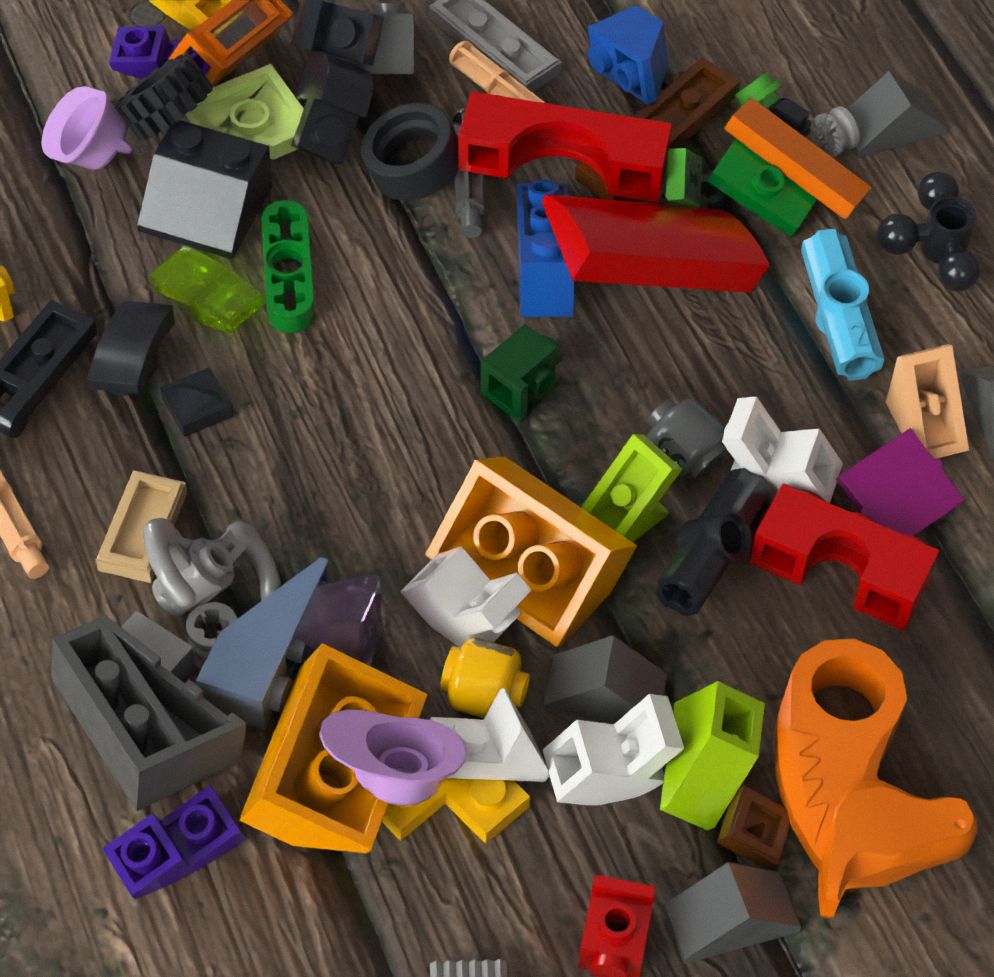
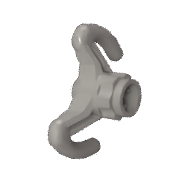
M165 518L152 519L143 528L145 551L151 567L157 576L152 585L154 597L166 612L174 616H182L187 612H192L197 606L210 602L229 587L235 576L233 562L242 552L247 554L255 567L260 583L261 601L281 587L278 569L268 546L257 530L245 522L235 521L227 527L226 532L219 539L215 540L204 538L191 540L184 538L175 529L171 521Z

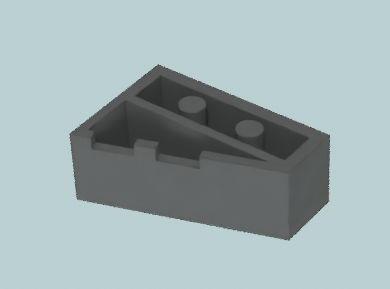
M106 615L52 638L51 679L136 811L241 763L247 723L233 712L227 716L203 698V689L191 680H188L186 683L182 682L161 665V657Z

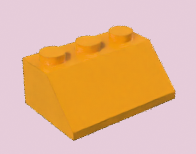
M504 456L475 460L425 555L432 560L437 554L461 546L490 580L517 572L531 588V591L517 605L521 613L516 619L554 646L561 647L612 592L637 545Z
M322 643L298 670L239 821L292 846L357 853L370 852L388 803L376 798L369 790L365 789L356 779L355 770L337 761L324 748L319 735L322 722L330 714L347 709L365 710L403 718H419L428 694Z

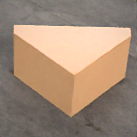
M942 345L898 356L886 404L901 434L911 428L933 459L969 451L952 345Z

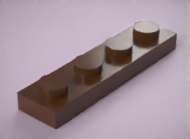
M702 57L658 95L655 102L646 105L633 117L672 123L669 149L679 148L736 98L735 94L739 92L740 81ZM583 162L576 165V181L603 199L619 201L622 198L608 195L604 181L589 165Z

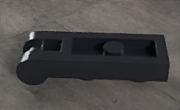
M50 300L0 359V398L4 393L13 397L6 405L0 402V433L13 439L22 434L30 414L97 335L95 320Z

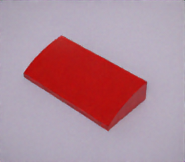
M546 194L542 200L572 281L751 293L770 266L764 252L749 230L737 218L722 209Z

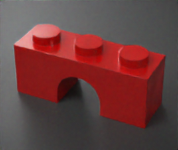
M783 483L755 533L750 564L801 586L808 571L814 565L823 561L844 563L851 567L860 579L852 609L905 631L931 579L940 550L926 545L915 536L903 535L879 525L864 514L849 512L823 501L819 496L810 491L798 490Z

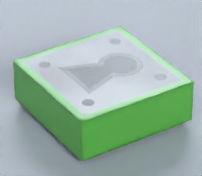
M687 148L669 149V152H667L665 198L677 206L700 208L702 158Z

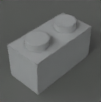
M135 611L122 625L121 628L161 657V665L181 681L196 665L193 646L138 611Z

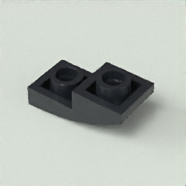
M123 301L109 321L96 349L87 376L88 389L109 391L114 395L139 394L158 368L156 348L175 324L173 305Z

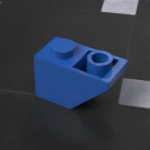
M635 5L588 26L591 46L588 48V58L593 69L647 105L655 102L669 65L663 21Z

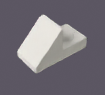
M505 688L500 689L484 720L431 717L430 719L453 730L461 737L466 748L464 764L455 774L447 778L546 782L549 777L548 768L534 737Z

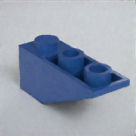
M545 179L535 180L531 183H517L520 317H573L574 281L571 279L542 204L546 194L569 196L568 183H556Z

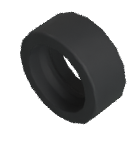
M425 103L401 105L382 114L368 128L362 140L361 157L379 191L392 199L405 201L426 198L443 189L456 176L458 172V136L446 113L436 106ZM425 137L437 139L434 148L414 163L402 166L387 165L391 155L400 146L412 140Z

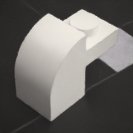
M757 396L738 398L729 423L725 427L722 439L728 452L735 459L731 470L745 468L755 475L763 476L772 490L767 498L770 504H772L783 483L798 490L810 491L819 496L823 501L830 503L837 483L836 478L840 474L843 463L820 428L781 432Z
M460 546L437 554L401 590V593L433 629L461 648L462 644L470 638H480L495 642L520 615L521 610L517 605L531 591V588L517 572L490 580Z
M648 694L615 724L576 720L543 749V754L557 802L579 805H603L636 798L663 784L664 772L662 767L680 753L684 746L668 696Z

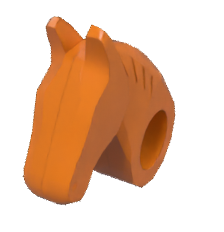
M857 639L824 640L800 655L791 672L773 733L775 775L783 806L787 809L792 829L810 860L819 870L820 917L826 918L834 917L846 889L884 887L922 870L955 861L969 853L978 832L977 818L967 802L961 798L944 796L925 799L913 796L878 778V768L897 731L907 701V694L902 671L883 650ZM831 686L849 687L861 693L871 703L875 713L868 718L856 721L838 719L826 713L816 703L813 694L820 689Z

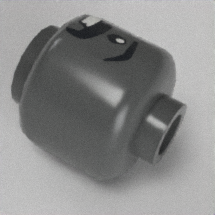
M669 398L660 404L646 420L652 427L647 438L682 468L676 478H685L692 475L697 480L710 470L727 451L722 445L725 428L694 398L684 399L677 404Z

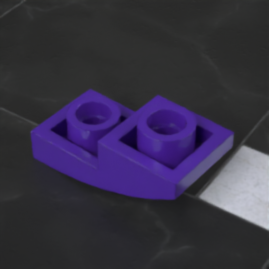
M165 26L118 27L109 60L112 70L142 79L152 74L153 70L158 67L161 68L169 61L168 58L182 39L169 40ZM192 49L189 52L190 56L204 75H206L211 67Z
M210 785L161 820L154 813L150 814L102 849L130 895L137 899L190 875L227 853L247 838L218 793Z

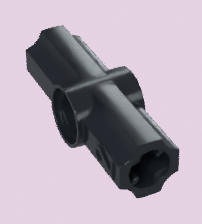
M745 468L731 470L700 517L685 521L679 527L676 538L677 551L657 579L659 586L654 592L664 607L671 608L682 616L698 614L729 564L744 561L749 556L752 548L751 530L769 504L767 498L772 492L763 476L755 475Z

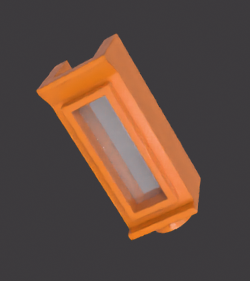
M232 0L197 28L189 31L168 59L174 60L178 55H184L194 49L211 67L205 76L214 87L269 43L293 15V12L281 0Z

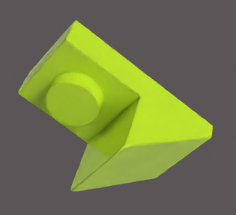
M633 434L581 508L631 542H634L668 515L669 511L659 501L679 475L682 468L644 434Z

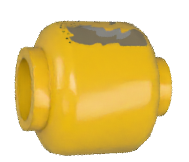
M470 638L462 644L461 648L453 646L449 651L441 676L440 691L447 692L449 705L454 710L485 719L502 688L506 689L515 706L521 708L527 694L530 674L521 671L522 661L518 650L484 639Z

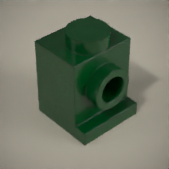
M524 324L481 361L480 393L520 423L527 417V403L534 397L537 399L543 397L555 383L557 377L555 372L556 365L563 359L560 347L550 337L541 336Z

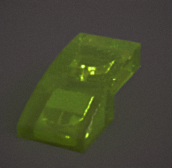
M185 245L148 275L155 292L188 304L195 321L227 334L233 332L266 303L263 295L235 272L211 257Z

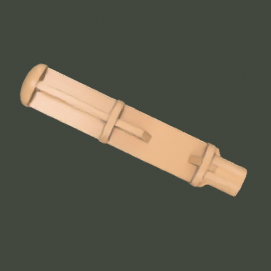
M459 42L452 49L449 56L450 64L485 90L487 94L545 103L514 79L506 70L500 68L477 50L470 42Z
M0 469V536L11 558L15 562H21L29 578L36 579L43 576L49 569L41 553L43 543L37 536L13 493L11 485L7 482Z

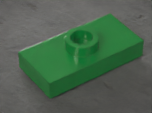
M737 139L734 140L707 180V182L791 238L817 200L785 176L778 168L769 164Z

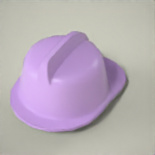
M86 86L77 87L68 92L57 103L43 129L42 149L49 158L66 164L72 163L90 170L104 168L117 153L130 154L132 151L131 147L124 141L128 124L117 111L115 105L108 100V94Z
M347 709L334 712L324 719L319 733L324 748L337 761L355 770L356 779L365 789L369 790L376 798L389 804L414 805L430 799V797L437 793L442 780L455 774L465 761L466 748L461 737L449 727L432 720L403 718L365 710Z

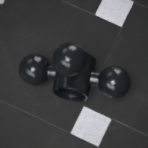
M933 172L925 176L918 187L919 201L924 208L929 210L927 223L916 224L907 215L892 214L880 223L877 231L878 242L886 252L894 255L905 254L912 250L917 242H921L923 254L932 262L939 264L938 276L941 283L952 291H965L975 285L980 275V266L976 257L967 252L976 221V212L970 203L958 198L959 188L952 176L944 172Z

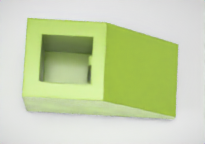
M717 681L674 703L673 714L684 749L666 763L660 810L707 831L716 827L759 757L764 702Z

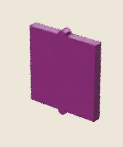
M911 428L836 478L858 508V513L864 514L873 522L903 535L915 536L965 501L942 471V461L933 459Z

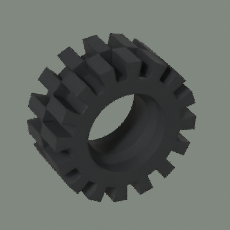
M185 53L184 55H178L174 60L167 61L161 68H156L148 77L142 78L138 85L130 88L126 95L118 100L115 108L138 139L145 141L149 137L156 136L161 130L163 132L170 128L172 123L183 119L187 112H192L198 103L208 97L207 94L212 92L213 86L190 54Z

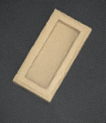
M133 470L96 558L98 571L152 583L155 573L145 551L143 528L147 522L155 518H165L175 525L187 495L186 482Z

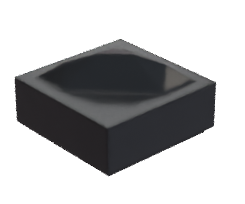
M209 367L160 387L162 400L184 437L233 417L232 405Z

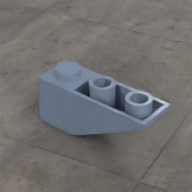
M322 557L317 559L219 632L196 679L197 686L204 690L203 698L227 716L233 712L246 722L247 725L266 731L274 711L281 713L293 685V680L290 677L296 664H304L309 658L315 638V632L312 629L318 616L325 618L333 605L336 585L330 583L328 559Z

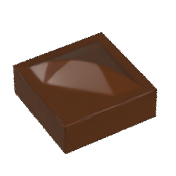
M743 785L738 789L729 804L717 843L768 870L778 865L790 828L787 809Z

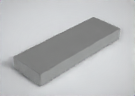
M437 0L428 6V18L458 43L462 41L470 42L477 50L500 68L506 70L532 93L561 74V61L485 0Z

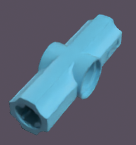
M836 229L818 230L814 236L803 241L801 249L817 303L815 321L819 330L826 334L837 374L847 377L848 381L867 379L870 374L881 370L884 363L882 349L867 304L869 284L857 272L847 236L839 234Z

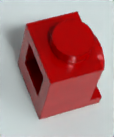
M594 875L580 946L578 968L587 969L596 977H640L656 886ZM608 927L622 929L624 931L615 932L609 929Z

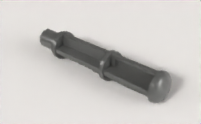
M466 108L457 110L452 118L457 136L459 135ZM458 170L455 176V213L457 218L461 219L462 235L467 238H475L482 232L481 218L486 214L484 174Z

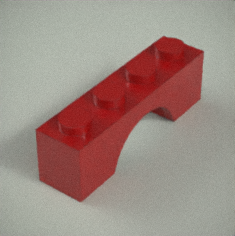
M471 91L458 135V170L509 178L520 166L531 160L548 156L568 157L581 161L593 168L604 181L608 195L659 203L667 167V152H669L672 123Z

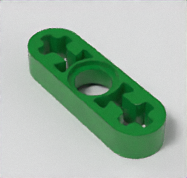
M281 200L267 206L261 217L267 314L270 324L278 331L297 333L308 328L315 317L308 215L305 208L299 203ZM290 223L291 240H281L280 224ZM283 259H294L302 264L298 270L291 273H283L274 268L275 264ZM295 291L296 310H285L284 292Z

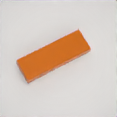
M752 97L732 115L724 128L729 134L769 164L778 168L785 176L843 219L848 218L872 188Z

